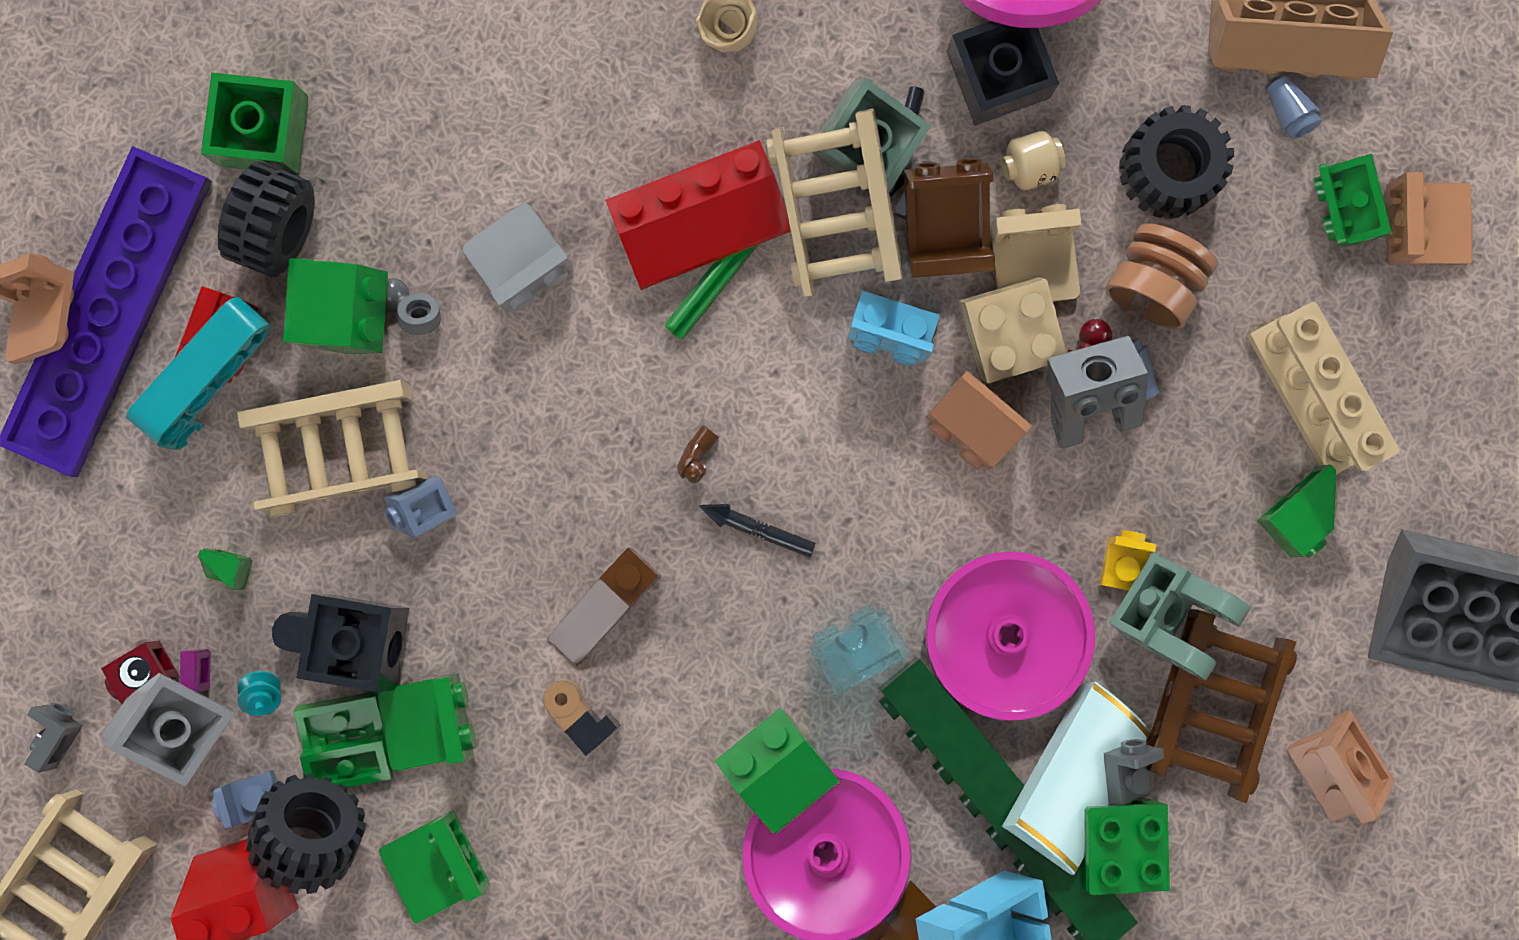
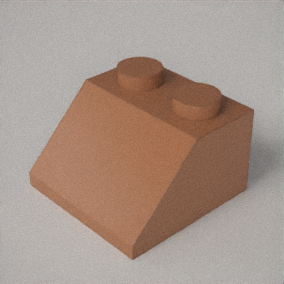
M968 371L952 385L926 416L932 422L928 429L943 442L947 443L952 439L963 449L959 455L977 470L981 466L987 470L993 468L1032 427L1030 423Z

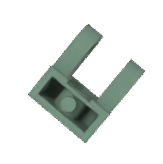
M1152 553L1109 624L1130 641L1193 676L1206 681L1217 662L1199 649L1178 639L1174 634L1192 605L1238 627L1242 624L1251 607L1233 594L1191 574L1189 570Z

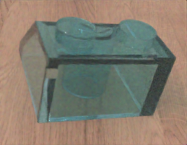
M869 604L850 614L849 617L852 623L838 630L835 624H832L813 634L816 642L809 645L835 696L911 656L908 647L883 607L874 610L872 605Z

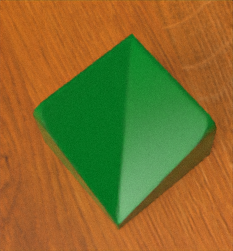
M203 548V550L199 551L198 557L206 578L221 581L232 590L245 589L253 561L251 558L219 549Z

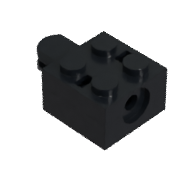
M311 594L308 613L287 612L280 615L272 627V638L278 648L300 653L296 676L298 679L375 693L395 690L410 608L332 594Z

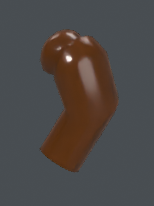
M704 425L687 444L677 465L680 477H686L690 483H698L705 476L706 467L700 461L719 438Z

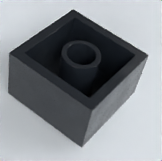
M989 21L953 34L946 52L974 126L1048 100L1059 85L1038 28L1012 27Z

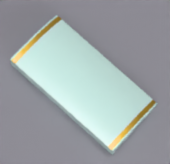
M1096 681L1081 685L1002 827L1070 875H1075L1085 856V808L1089 806H1112L1113 804L1108 802L1104 753L1121 747V742L1125 740L1141 739L1146 741L1151 731L1133 711Z

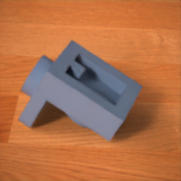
M434 476L401 495L391 492L383 496L388 506V509L385 510V516L391 527L395 531H400L414 538L457 515L443 480L440 477Z
M274 770L229 783L213 790L215 797L212 801L213 812L216 819L222 822L224 830L253 820L262 795L265 791L269 792L271 786L277 782Z

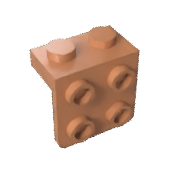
M27 253L19 258L0 264V299L13 303L5 360L15 365L60 350L68 337L67 321L69 307L74 297L72 289L74 272L51 263L50 259L44 255Z

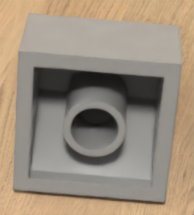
M158 673L126 698L102 733V736L110 751L186 787L234 715V712Z

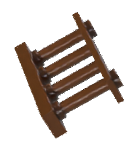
M1190 609L1180 640L1202 652H1205L1206 648L1209 649L1211 646H1215L1266 663L1267 668L1259 688L1211 672L1208 679L1203 681L1172 664L1147 743L1148 746L1163 749L1164 759L1147 765L1151 772L1166 776L1168 767L1173 768L1176 765L1230 783L1227 795L1247 803L1249 794H1254L1259 784L1260 774L1257 768L1286 675L1293 671L1296 664L1297 653L1294 651L1296 641L1276 637L1273 648L1219 631L1217 626L1213 624L1215 615L1198 609ZM1200 685L1254 703L1255 706L1248 728L1193 710L1192 705L1188 704L1193 688H1198ZM1188 725L1242 743L1236 768L1179 749V744H1176L1180 729Z

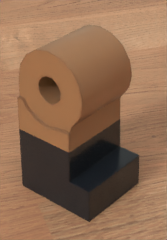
M566 679L554 682L545 690L543 696L544 707L583 754L587 756L618 729L621 724L611 713L600 719L583 700V691L574 681Z

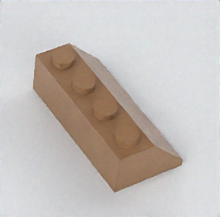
M1211 0L1208 51L1214 67H1219L1229 72H1236L1242 68L1256 69L1270 75L1280 74L1281 71L1298 72L1303 76L1312 78L1325 74L1339 75L1347 80H1360L1362 77L1378 78L1393 31L1375 0Z

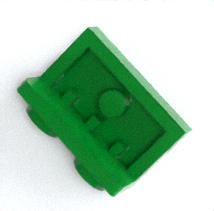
M1372 153L1331 166L1327 163L1318 166L1321 176L1313 179L1319 202L1327 200L1330 216L1323 217L1329 241L1336 239L1337 244L1343 248L1392 235Z

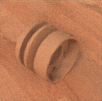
M1142 224L1133 236L1135 242L1129 244L1126 249L1127 257L1132 262H1120L1105 287L1106 293L1114 302L1126 309H1129L1137 293L1142 294L1152 300L1142 318L1166 328L1181 329L1185 327L1197 305V299L1191 291L1201 292L1208 285L1207 277L1213 275L1218 266L1217 258L1198 241L1181 232L1157 224Z

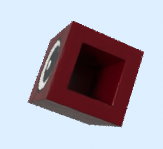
M160 640L144 642L101 668L106 677L104 682L107 691L114 699L119 700L121 705L127 697L158 673L172 680L179 677Z

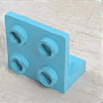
M862 290L847 339L853 340V347L860 351L876 354L879 348L894 353L892 360L898 363L916 366L917 361L924 363L932 354L935 344L931 342L940 315Z

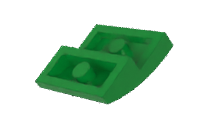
M368 692L298 705L293 713L303 747L299 758L304 775L314 774L315 779L320 780L325 776L332 779V784L337 786L342 783L347 788L392 779V768L389 765L377 699L378 692ZM361 736V737H359V738L348 739V738H352V737ZM340 740L338 742L328 743L330 741Z

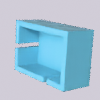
M1006 870L949 900L950 906L941 904L916 918L919 940H1052L1048 924L1011 913V911L1041 920L1047 918L1048 913L1043 881Z

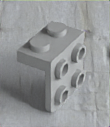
M525 203L520 204L463 246L464 254L491 290L490 293L495 301L507 314L513 310L519 311L529 305L534 300L535 294L547 286L550 288L557 285L568 276V271L574 268L532 207Z

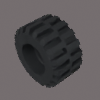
M1182 105L1176 112L1174 107L1170 106L1164 108L1159 114L1157 112L1153 113L1132 134L1122 150L1125 155L1119 161V169H1125V172L1120 176L1122 186L1129 183L1131 189L1126 195L1130 200L1137 196L1142 201L1138 205L1139 209L1145 212L1149 207L1154 208L1153 216L1162 218L1166 213H1170V219L1179 218L1184 213L1188 216L1206 205L1223 190L1228 183L1225 179L1232 174L1234 165L1228 162L1235 156L1234 148L1226 147V143L1231 140L1228 131L1220 133L1218 127L1222 123L1216 117L1210 122L1205 118L1208 112L1203 109H1199L1194 114L1191 113V106ZM1165 143L1177 144L1191 154L1195 162V176L1192 181H1176L1162 172L1156 155L1159 145Z
M260 161L258 163L254 162L246 168L230 189L221 211L217 245L222 258L271 278L278 277L281 273H284L289 267V259L296 258L300 253L312 224L315 197L311 182Z
M305 774L303 779L293 775L286 778L285 784L277 781L271 786L269 792L265 791L259 805H257L246 841V851L250 852L248 857L251 867L259 866L256 874L262 880L270 878L272 880L270 886L280 889L281 885L289 887L288 893L298 894L300 889H306L307 894L317 893L319 886L326 890L334 886L336 879L340 881L343 879L357 853L365 832L366 823L363 822L365 818L364 809L357 807L359 799L355 794L348 795L346 793L348 788L342 783L336 786L331 783V778L323 776L322 780L315 779L314 774ZM302 827L310 829L319 834L322 839L303 838L295 834L290 828Z

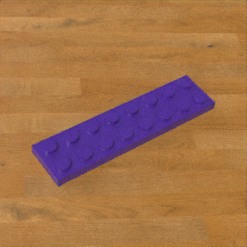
M134 146L131 147L74 272L72 286L74 297L69 307L67 321L69 332L67 340L60 350L34 359L1 431L0 447L70 477L78 478L212 183L210 179Z

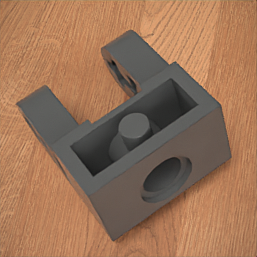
M1129 335L1048 358L1047 385L1051 391V422L1057 443L1061 449L1082 444L1085 418L1092 417L1099 412L1111 409L1116 427L1120 432L1143 425L1148 371Z

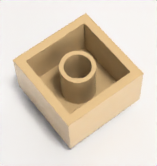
M1033 278L959 300L981 380L987 384L1048 366V358L1067 353L1048 281L1045 278Z

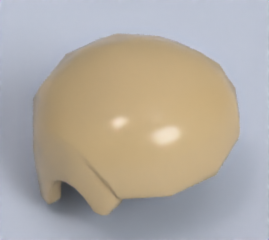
M705 0L696 23L701 39L709 47L722 53L739 52L752 42L757 33L758 13L751 0ZM719 21H723L736 33H723L719 27Z

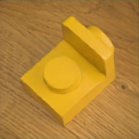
M1121 530L1120 537H1108L1099 585L1129 591L1147 563L1150 553L1156 552L1157 544L1145 542L1146 534L1128 530Z

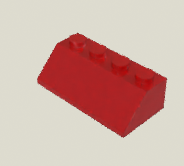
M760 140L605 200L641 290L791 232L788 213L779 186Z

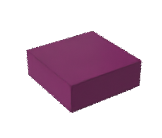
M209 649L180 651V684L197 693L207 691L210 688L211 651Z

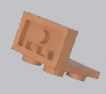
M1406 172L1386 184L1387 214L1392 230V235L1387 236L1388 265H1467L1472 262L1471 185L1469 183H1424L1423 172Z

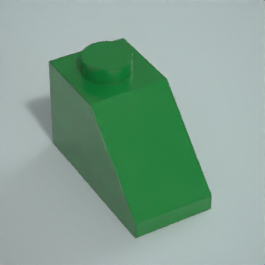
M1331 464L1317 466L1257 520L1290 557H1312L1327 544L1324 538L1334 530L1336 469Z

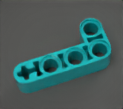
M240 297L230 299L210 318L132 404L126 418L157 446L172 450L184 448L188 444L185 440L195 429L197 431L202 429V423L195 417L265 341L271 332L272 326Z

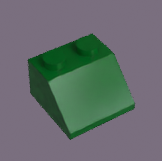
M298 258L289 259L283 342L343 354L382 353L388 272L353 263Z
M781 708L715 760V763L740 797L774 835L779 833L840 783V780L797 724Z

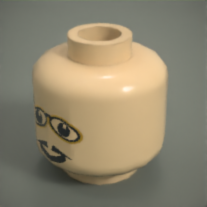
M1037 131L1012 139L1007 145L1006 156L1001 158V167L1007 181L1013 180L1018 188L1030 190L1053 183L1058 179L1060 170L1065 167V154L1062 144L1057 137L1052 138L1047 132Z

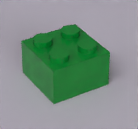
M211 72L201 154L218 167L246 169L252 163L260 161L291 174L299 175L309 96L294 81Z

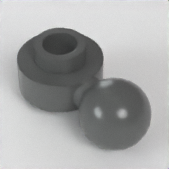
M388 278L385 309L397 310L402 329L413 335H425L434 331L441 322L437 300L423 293L409 295L408 287L403 281L397 278Z

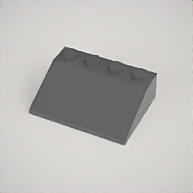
M1401 529L1387 562L1368 658L1519 693V556Z

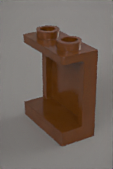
M967 158L958 160L956 166L940 167V164L936 162H922L916 164L915 169L904 170L907 260L912 278L995 271V255L990 248V182H993V171L987 163H982L980 159Z

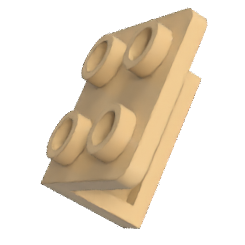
M1056 204L1043 207L1041 209L1042 213L1026 214L1025 209H1012L1000 213L1001 217L996 218L990 226L991 249L995 255L994 273L996 289L1039 277L1047 279L1053 302L1076 299L1080 294L1073 233L1081 226L1080 209L1067 210L1065 204Z

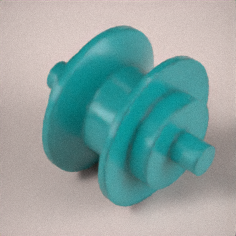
M254 671L243 676L237 685L239 708L244 713L253 716H263L275 711L281 703V693L279 692L281 683L278 677L267 671Z

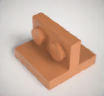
M1351 710L1334 717L1328 729L1300 739L1288 747V753L1332 822L1356 814L1361 824L1378 819L1395 780Z

